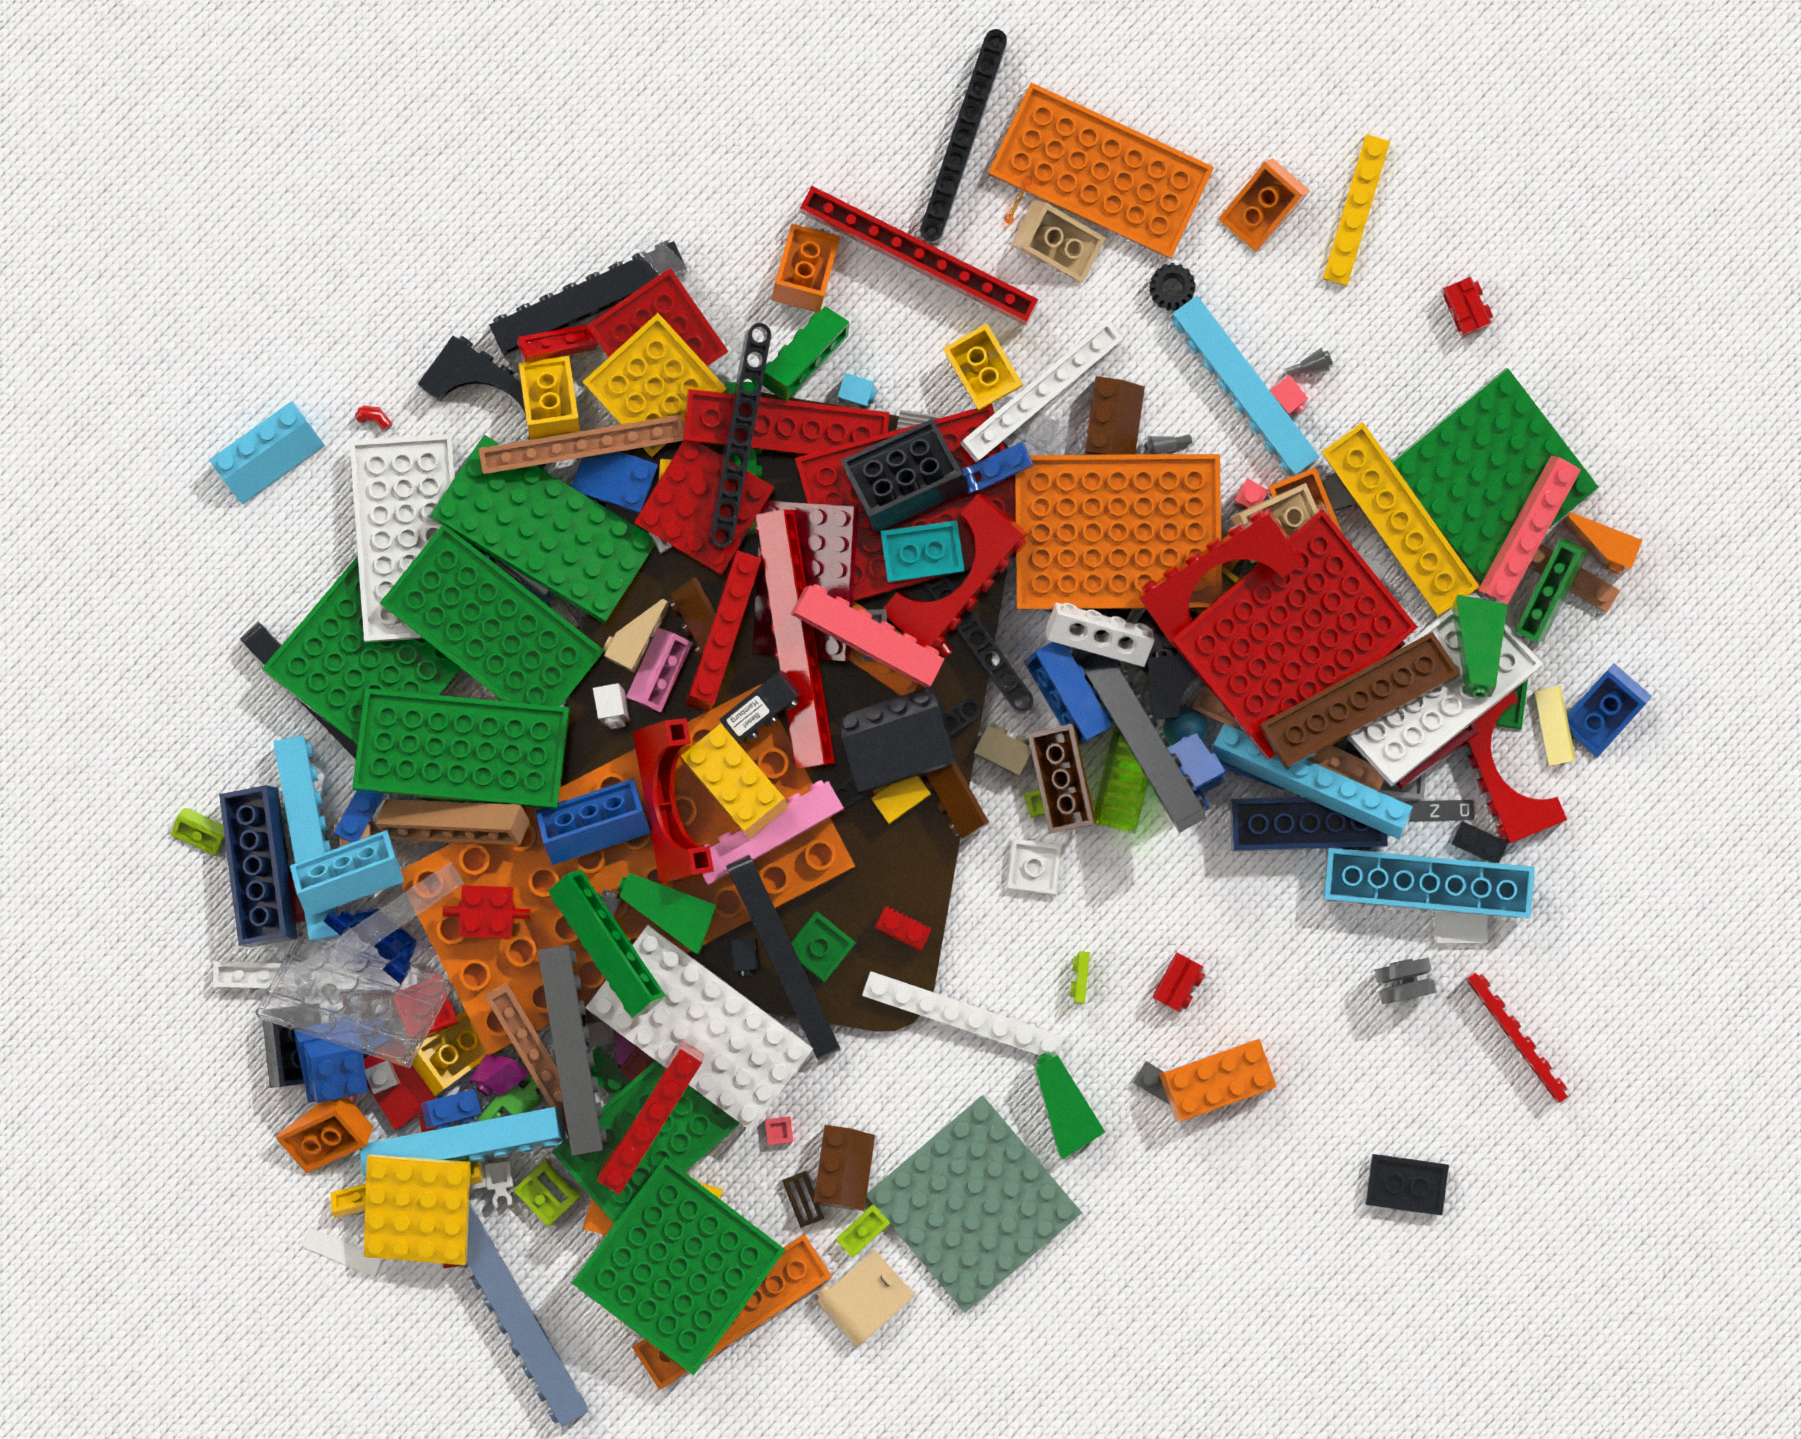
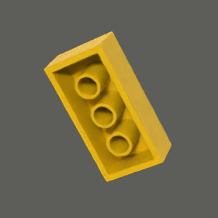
M721 723L681 755L688 768L749 840L789 808L782 794Z

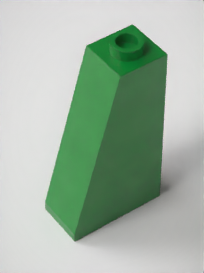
M1457 594L1452 605L1465 691L1478 698L1491 697L1497 683L1508 604Z
M628 873L627 877L623 876L617 890L621 892L620 898L691 951L700 954L717 905Z
M1047 1051L1036 1058L1037 1062L1033 1064L1056 1151L1063 1160L1106 1132L1055 1051L1051 1054Z

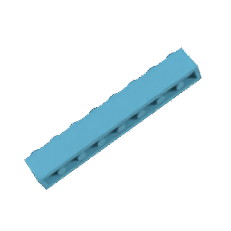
M1195 296L1172 314L1173 321L1171 324L1179 334L1184 333L1189 341L1186 343L1195 355L1199 353L1204 359L1202 365L1210 375L1214 373L1219 379L1217 384L1225 395L1229 393L1235 400L1232 404L1240 415L1245 413L1250 420L1248 422L1250 429L1255 435L1260 433L1265 440L1263 445L1271 455L1276 454L1281 461L1278 464L1287 476L1289 474L1295 476L1315 463L1320 456L1201 299Z
M1225 723L1213 745V753L1216 754L1219 760L1399 840L1410 819L1412 806L1311 761L1304 760L1286 770L1276 754L1271 759H1266L1245 732Z
M304 735L273 741L295 863L332 850L330 841H325L323 832L327 831L328 828L325 815L321 816L319 806H323L321 792L316 791L315 781H319L316 766H311L310 757L314 756L311 741L307 742ZM337 907L307 917L305 914L308 936L312 944L343 938L342 930H346L343 915L338 914Z
M552 1107L367 1143V1146L360 1149L362 1173L366 1176L367 1156L369 1154L480 1162L485 1160V1156L494 1155L495 1158L509 1156V1152L516 1150L519 1153L534 1151V1147L542 1145L543 1148H554L559 1146L558 1142L566 1141L562 1110Z

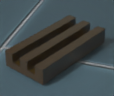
M806 1171L782 1180L800 1228L825 1219L820 1205L814 1204L815 1192ZM800 1178L804 1179L818 1215L816 1217L812 1216L799 1182ZM794 1181L808 1217L806 1221H803L789 1183Z

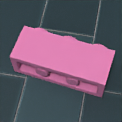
M657 628L626 698L644 707L662 712L692 646V642L675 633Z

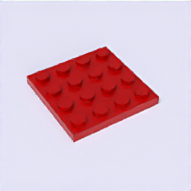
M671 267L587 325L608 357L657 313L663 317L707 367L729 352Z
M683 441L634 524L718 574L723 575L754 524L756 515L760 514L775 487L746 471L733 542L722 549L713 548L708 542V531L722 456L701 443ZM729 460V463L732 467H739L738 465ZM726 480L724 488L727 492L734 493L736 485L732 480ZM722 505L720 507L722 517L729 518L731 516L729 506ZM717 530L715 533L716 541L724 544L727 539L726 533L722 530Z

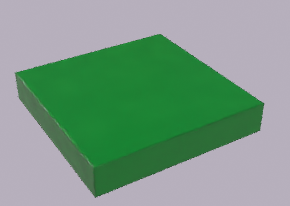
M817 911L791 942L801 965L824 983L856 944L855 941Z

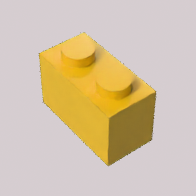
M915 776L891 784L888 787L885 786L874 790L875 796L871 800L888 824H891L928 798L931 793L919 776Z

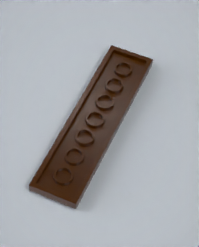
M1431 632L1261 723L1259 729L1285 769L1288 770L1458 678L1460 672L1435 634Z

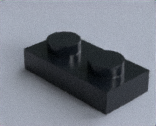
M1461 821L1451 845L1487 862L1500 863L1508 842L1502 841L1490 833Z

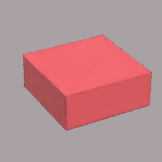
M791 1116L765 1119L768 1145L793 1142Z

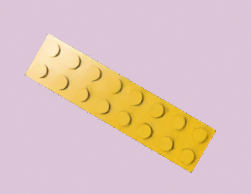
M1361 421L1320 451L1436 616L1439 617L1452 607L1457 594L1468 596L1480 587L1364 422Z

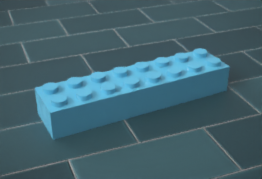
M1328 848L1323 900L1529 919L1531 918L1535 867Z

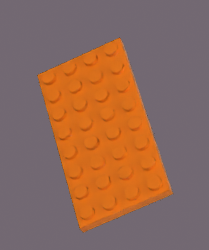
M1031 82L988 171V175L1172 259L1214 167Z

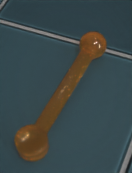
M1028 175L1022 178L1021 189L1009 214L1004 217V221L1007 224L1013 223V215L1027 186L1032 183V178Z

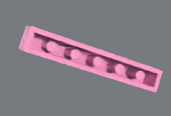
M820 780L809 786L810 792L801 796L800 793H797L786 799L789 808L750 840L742 830L736 834L730 831L719 837L720 843L712 847L710 846L714 872L703 875L707 884L710 886L729 875L726 865L748 854L752 861L843 811L844 808L829 781L823 783Z

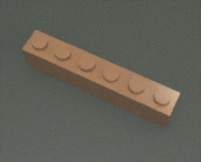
M385 799L375 824L380 832L387 830L390 840L520 845L530 820L521 805Z

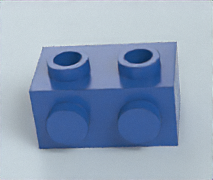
M475 1089L420 1104L426 1129L435 1127L436 1130L451 1127L450 1122L460 1120L462 1125L476 1121L475 1116L482 1114Z

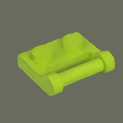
M546 1158L513 1191L550 1227L582 1194L577 1189L574 1190L551 1166L552 1163ZM542 1173L567 1197L563 1203L538 1179Z

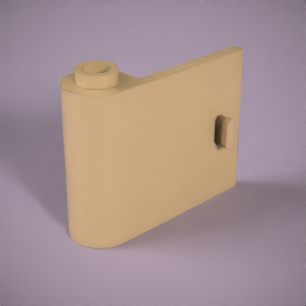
M873 1249L832 1287L826 1284L816 1294L819 1298L816 1302L857 1348L915 1295L879 1253Z

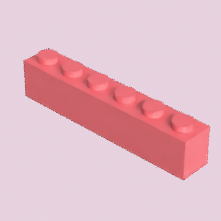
M1550 457L1480 585L1479 592L1499 603H1509L1581 469L1560 457Z
M814 584L813 587L807 586L804 588L791 615L923 687L931 686L944 661V658L938 656L940 653L938 650L927 645L924 648L916 644L917 639L906 633L900 635L894 632V626L884 621H881V623L871 619L873 615L865 610L859 609L856 611L849 607L850 603L847 600L838 596L836 599L827 595L828 591L819 585Z

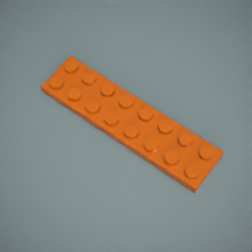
M805 1233L783 1247L786 1250L706 1360L832 1277ZM645 1339L632 1346L659 1390L687 1373L685 1369Z

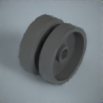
M1429 957L1414 961L1411 958L1389 963L1390 966L1374 969L1378 983L1382 984L1393 981L1394 986L1383 988L1379 992L1382 1005L1437 993L1433 979L1428 978L1419 981L1417 979V976L1427 974L1432 970Z

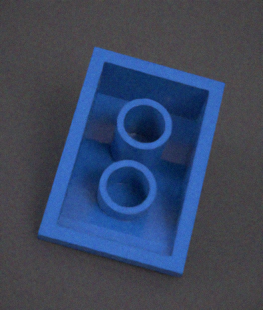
M622 452L582 457L571 487L587 497L639 515L650 496L659 466L658 464Z
M1613 663L1567 714L1570 734L1598 758L1647 704L1652 695Z

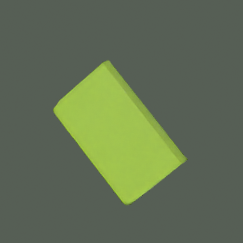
M183 808L178 814L171 832V836L216 857L225 841L222 824L188 808Z

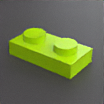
M1079 951V956H1074L1072 971L1077 972L1076 982L1071 981L1070 997H1074L1075 1003H1085L1090 952Z
M872 1204L836 1238V1241L853 1258L884 1230L890 1222Z

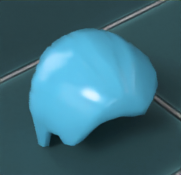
M1192 708L1179 709V717L1168 718L1163 725L1164 735L1171 746L1178 743L1184 736H1191L1195 733L1202 740L1207 732L1205 717Z

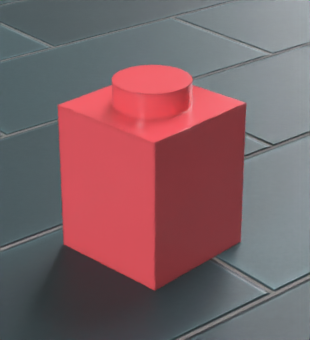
M1290 375L1270 390L1288 415L1293 414L1297 416L1307 408L1304 403L1309 398Z
M1247 478L1233 504L1245 510L1263 502L1269 490Z

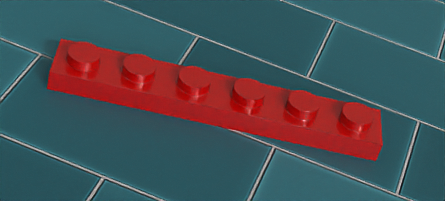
M1476 972L1467 976L1465 980L1556 1103H1561L1568 1098L1565 1093L1568 1090L1566 1085L1559 1077L1555 1079L1550 1073L1552 1067L1544 1057L1539 1058L1535 1053L1536 1045L1529 1036L1524 1038L1518 1030L1521 1028L1520 1023L1513 1015L1510 1017L1503 1009L1506 1005L1499 995L1493 996L1489 991L1488 987L1491 985L1482 973L1478 976Z

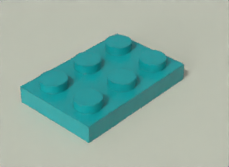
M957 521L881 531L888 583L964 572Z

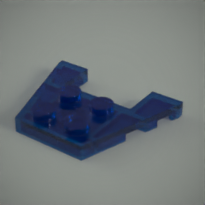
M379 909L358 910L355 914L342 911L337 916H335L334 912L328 913L323 922L340 936L350 929L357 932L358 937L363 942L374 946L381 957L390 959L383 968V971L399 984L403 983L408 975L407 970L411 964L410 959L414 954L417 943L416 939Z

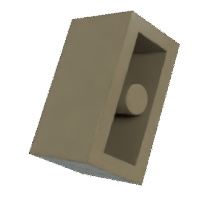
M994 724L993 727L988 725L974 754L1019 777L1032 753L1029 746L1030 742L1018 735L1016 739L1006 735L1008 730L997 724Z

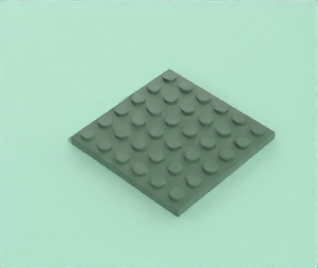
M983 1095L867 1193L868 1199L887 1218L890 1225L965 1313L1082 1214L1081 1210Z

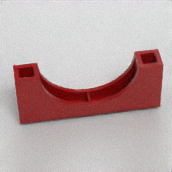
M977 494L961 513L972 528L976 544L975 560L963 584L949 596L933 602L920 601L908 596L904 592H896L883 608L887 610V618L904 633L916 638V644L924 648L927 645L938 650L945 643L946 639L944 636L948 631H954L960 625L962 614L965 611H971L978 603L977 596L982 591L986 592L993 585L994 580L992 578L998 571L1002 573L1011 562L1009 560L1010 556L1014 552H1020L1027 543L1025 538L1029 534L984 494Z
M1262 509L1256 511L1249 517L1250 521L1243 526L1240 523L1233 526L1227 531L1229 535L1220 540L1218 537L1213 539L1206 545L1207 549L1200 554L1197 551L1190 554L1184 559L1186 563L1178 568L1172 566L1163 573V578L1157 582L1153 579L1142 586L1141 589L1143 591L1140 592L1139 598L1169 642L1192 621L1189 610L1191 594L1199 580L1214 567L1232 560H1254L1271 567L1283 578L1303 565L1304 558L1270 509L1264 512Z
M738 550L735 553L685 705L707 712L713 707L762 558Z
M1514 690L1474 721L1480 731L1462 745H1467L1470 755H1467L1468 762L1472 770H1477L1480 777L1477 779L1478 786L1482 793L1486 792L1490 801L1486 803L1489 813L1492 817L1496 816L1499 823V826H1496L1498 835L1502 841L1506 840L1508 844L1567 820L1558 796L1550 799H1533L1521 795L1502 779L1496 769L1491 751L1492 733L1500 715L1508 707L1518 702Z
M687 719L666 720L633 731L660 884L683 881L714 872L710 846H701L691 839L680 820L675 801L674 775L676 764L682 750L691 744Z
M683 1040L680 1041L639 1114L601 1167L598 1182L620 1195L701 1066L703 1052Z

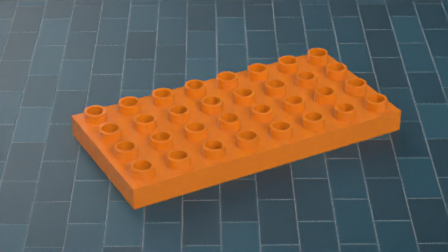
M761 684L687 722L691 744L682 750L678 758L674 775V793L678 814L683 827L691 839L701 846L710 844L712 847L720 843L718 838L730 831L736 834L741 829L688 768L681 755L721 723L719 720L721 717L759 688ZM780 719L769 728L765 725L757 731L760 735L749 744L745 741L739 743L741 748L782 794L785 800L797 793L803 796L810 792L808 787L813 785L805 768L796 769V764L792 760L793 746ZM636 749L560 788L559 803L634 778L648 821ZM522 807L530 822L520 845L454 842L401 869L405 881L401 885L488 1056L494 1055L513 1045L485 998V994L507 982L536 1031L538 1032L550 1026L538 955L539 949L570 944V950H576L578 964L573 965L574 974L580 975L582 990H577L579 1001L584 1000L585 1007L606 981V978L598 970L594 960L582 946L574 930L567 924L566 918L553 903V899L547 891L566 874L578 870L583 871L597 893H603L604 889L618 892V897L621 895V892L617 891L623 876L627 877L628 873L660 884L651 833L552 865L543 843L536 810L542 808ZM831 818L753 861L775 909L856 868ZM730 874L710 886L703 875L683 881L661 884L717 905L703 946L752 921ZM462 885L514 887L515 907L520 909L531 908V919H515L512 926V940L460 938L458 917H443L442 909L443 906H458L461 900ZM622 900L614 915V919L632 945L645 927L649 925L685 953L693 952L629 903Z

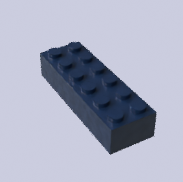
M263 785L219 794L238 945L256 947L298 939L278 788Z
M1304 797L1230 800L1232 852L1384 848L1388 846V835Z

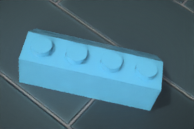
M291 401L213 456L209 461L243 505L325 445L297 405Z
M387 830L290 865L296 892L307 917L319 915L326 910L346 905L353 900L368 897L375 892L386 888H393L405 882Z

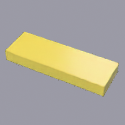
M1561 686L1534 691L1549 766L1576 761Z

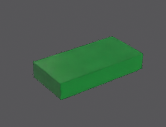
M1528 679L1514 689L1518 702L1508 707L1500 715L1496 726L1522 729Z

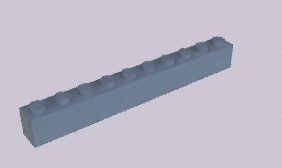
M469 1202L467 1263L463 1266L464 1268L470 1267L474 1274L470 1277L477 1290L482 1288L486 1295L483 1301L490 1312H496L499 1318L496 1323L503 1335L508 1333L512 1342L509 1346L514 1355L522 1357L525 1363L522 1368L529 1380L534 1378L538 1387L535 1388V1391L542 1402L546 1400L551 1409L548 1411V1414L554 1424L560 1423L561 1427L589 1412L590 1409Z

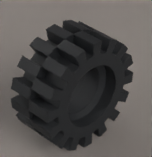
M1170 263V265L1164 264L1161 268H1158L1152 275L1149 285V292L1153 302H1156L1161 309L1162 307L1166 308L1167 311L1171 309L1176 311L1193 298L1196 288L1195 278L1191 275L1188 268L1185 269L1182 264L1175 265V263ZM1168 278L1178 279L1182 284L1181 293L1177 296H1168L1163 291V282Z

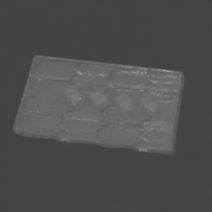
M299 932L298 939H295V943L291 946L284 959V963L281 964L255 1014L260 1019L410 1068L453 985L450 980L444 979L442 976L411 968L410 965L370 955L366 951L340 945L333 940L312 944L307 933Z

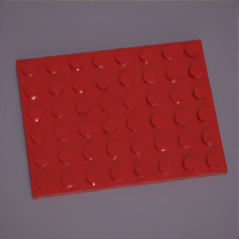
M992 404L980 411L975 408L934 420L960 470L1005 450L1002 441L978 462H975L960 444L962 440L995 414ZM919 424L795 458L807 503L858 507L853 601L947 576L941 575L888 583L881 531L957 521L964 571L972 569L976 553L975 537L970 524L961 513L977 494H984L1015 521V482L1013 476L974 495H968L965 492L874 533L840 460ZM980 472L974 475L976 482L983 480ZM1014 552L1010 556V558L1016 557V552Z
M1323 509L1318 510L1289 536L1304 558L1302 566L1281 578L1271 567L1259 562L1170 640L1266 759H1271L1275 752L1259 729L1261 723L1384 658L1418 628Z

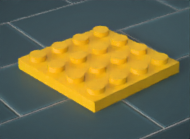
M659 313L654 315L583 380L587 388L621 424L681 414L683 428L688 389L720 393L727 389ZM667 443L643 448L653 457Z
M369 1154L367 1156L364 1257L465 1265L467 1263L471 1162Z

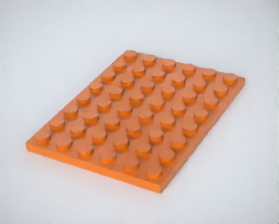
M1220 454L1030 455L1034 466L1015 475V522L1029 534L1025 538L1027 541L1026 545L1020 552L1016 553V610L1053 609L1055 602L1060 604L1070 603L1078 609H1147L1139 598L1140 592L1143 591L1141 589L1142 586L1153 579L1157 582L1164 577L1163 573L1172 566L1180 567L1186 563L1184 559L1196 551L1200 554L1207 549L1206 545L1213 539L1218 537L1221 540ZM1222 564L1208 571L1199 580L1191 594L1189 608H1207L1222 595Z

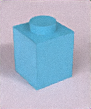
M845 373L839 390L838 400L867 409L869 403L874 404L878 390L874 389V381Z

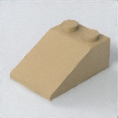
M1033 200L1011 246L1083 283L1106 238L1051 205Z
M1304 483L1232 515L1230 518L1234 526L1239 523L1243 526L1250 521L1249 517L1256 511L1262 509L1264 512L1270 509L1286 534L1290 536L1313 516L1318 509L1307 484Z
M660 600L616 632L614 638L609 636L603 648L606 652L604 656L609 661L635 673L657 628H659L670 607L668 601Z

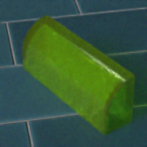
M1114 727L1094 809L1097 825L1136 834L1148 780L1117 728Z

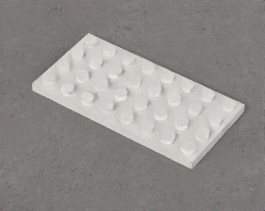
M452 435L351 440L349 444L364 643L424 639L379 603L441 527L439 523L430 518V514L455 478Z
M1475 591L1468 595V597L1482 599ZM1452 608L1403 646L1405 647L1433 632L1459 670L1460 675L1458 678L1347 737L1391 787L1542 668L1543 663L1506 624L1504 626L1496 688L1491 697L1478 698L1465 691Z
M647 925L632 946L666 997L647 1014L632 1018L625 1011L622 1002L616 993L612 991L606 980L585 1008L664 1067H666L668 1060L681 1040L703 1052V1062L689 1085L752 1131L813 1050V1047L651 926Z

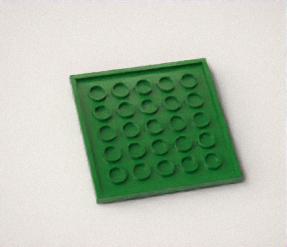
M1504 368L1391 461L1448 543L1479 583L1483 582L1551 456L1560 457L1581 469L1551 526L1599 488L1509 368Z
M358 556L262 668L265 674L357 746L365 688L441 695L462 670V668L425 639L364 643Z
M662 1157L570 1283L694 1376L786 1249L666 1157Z

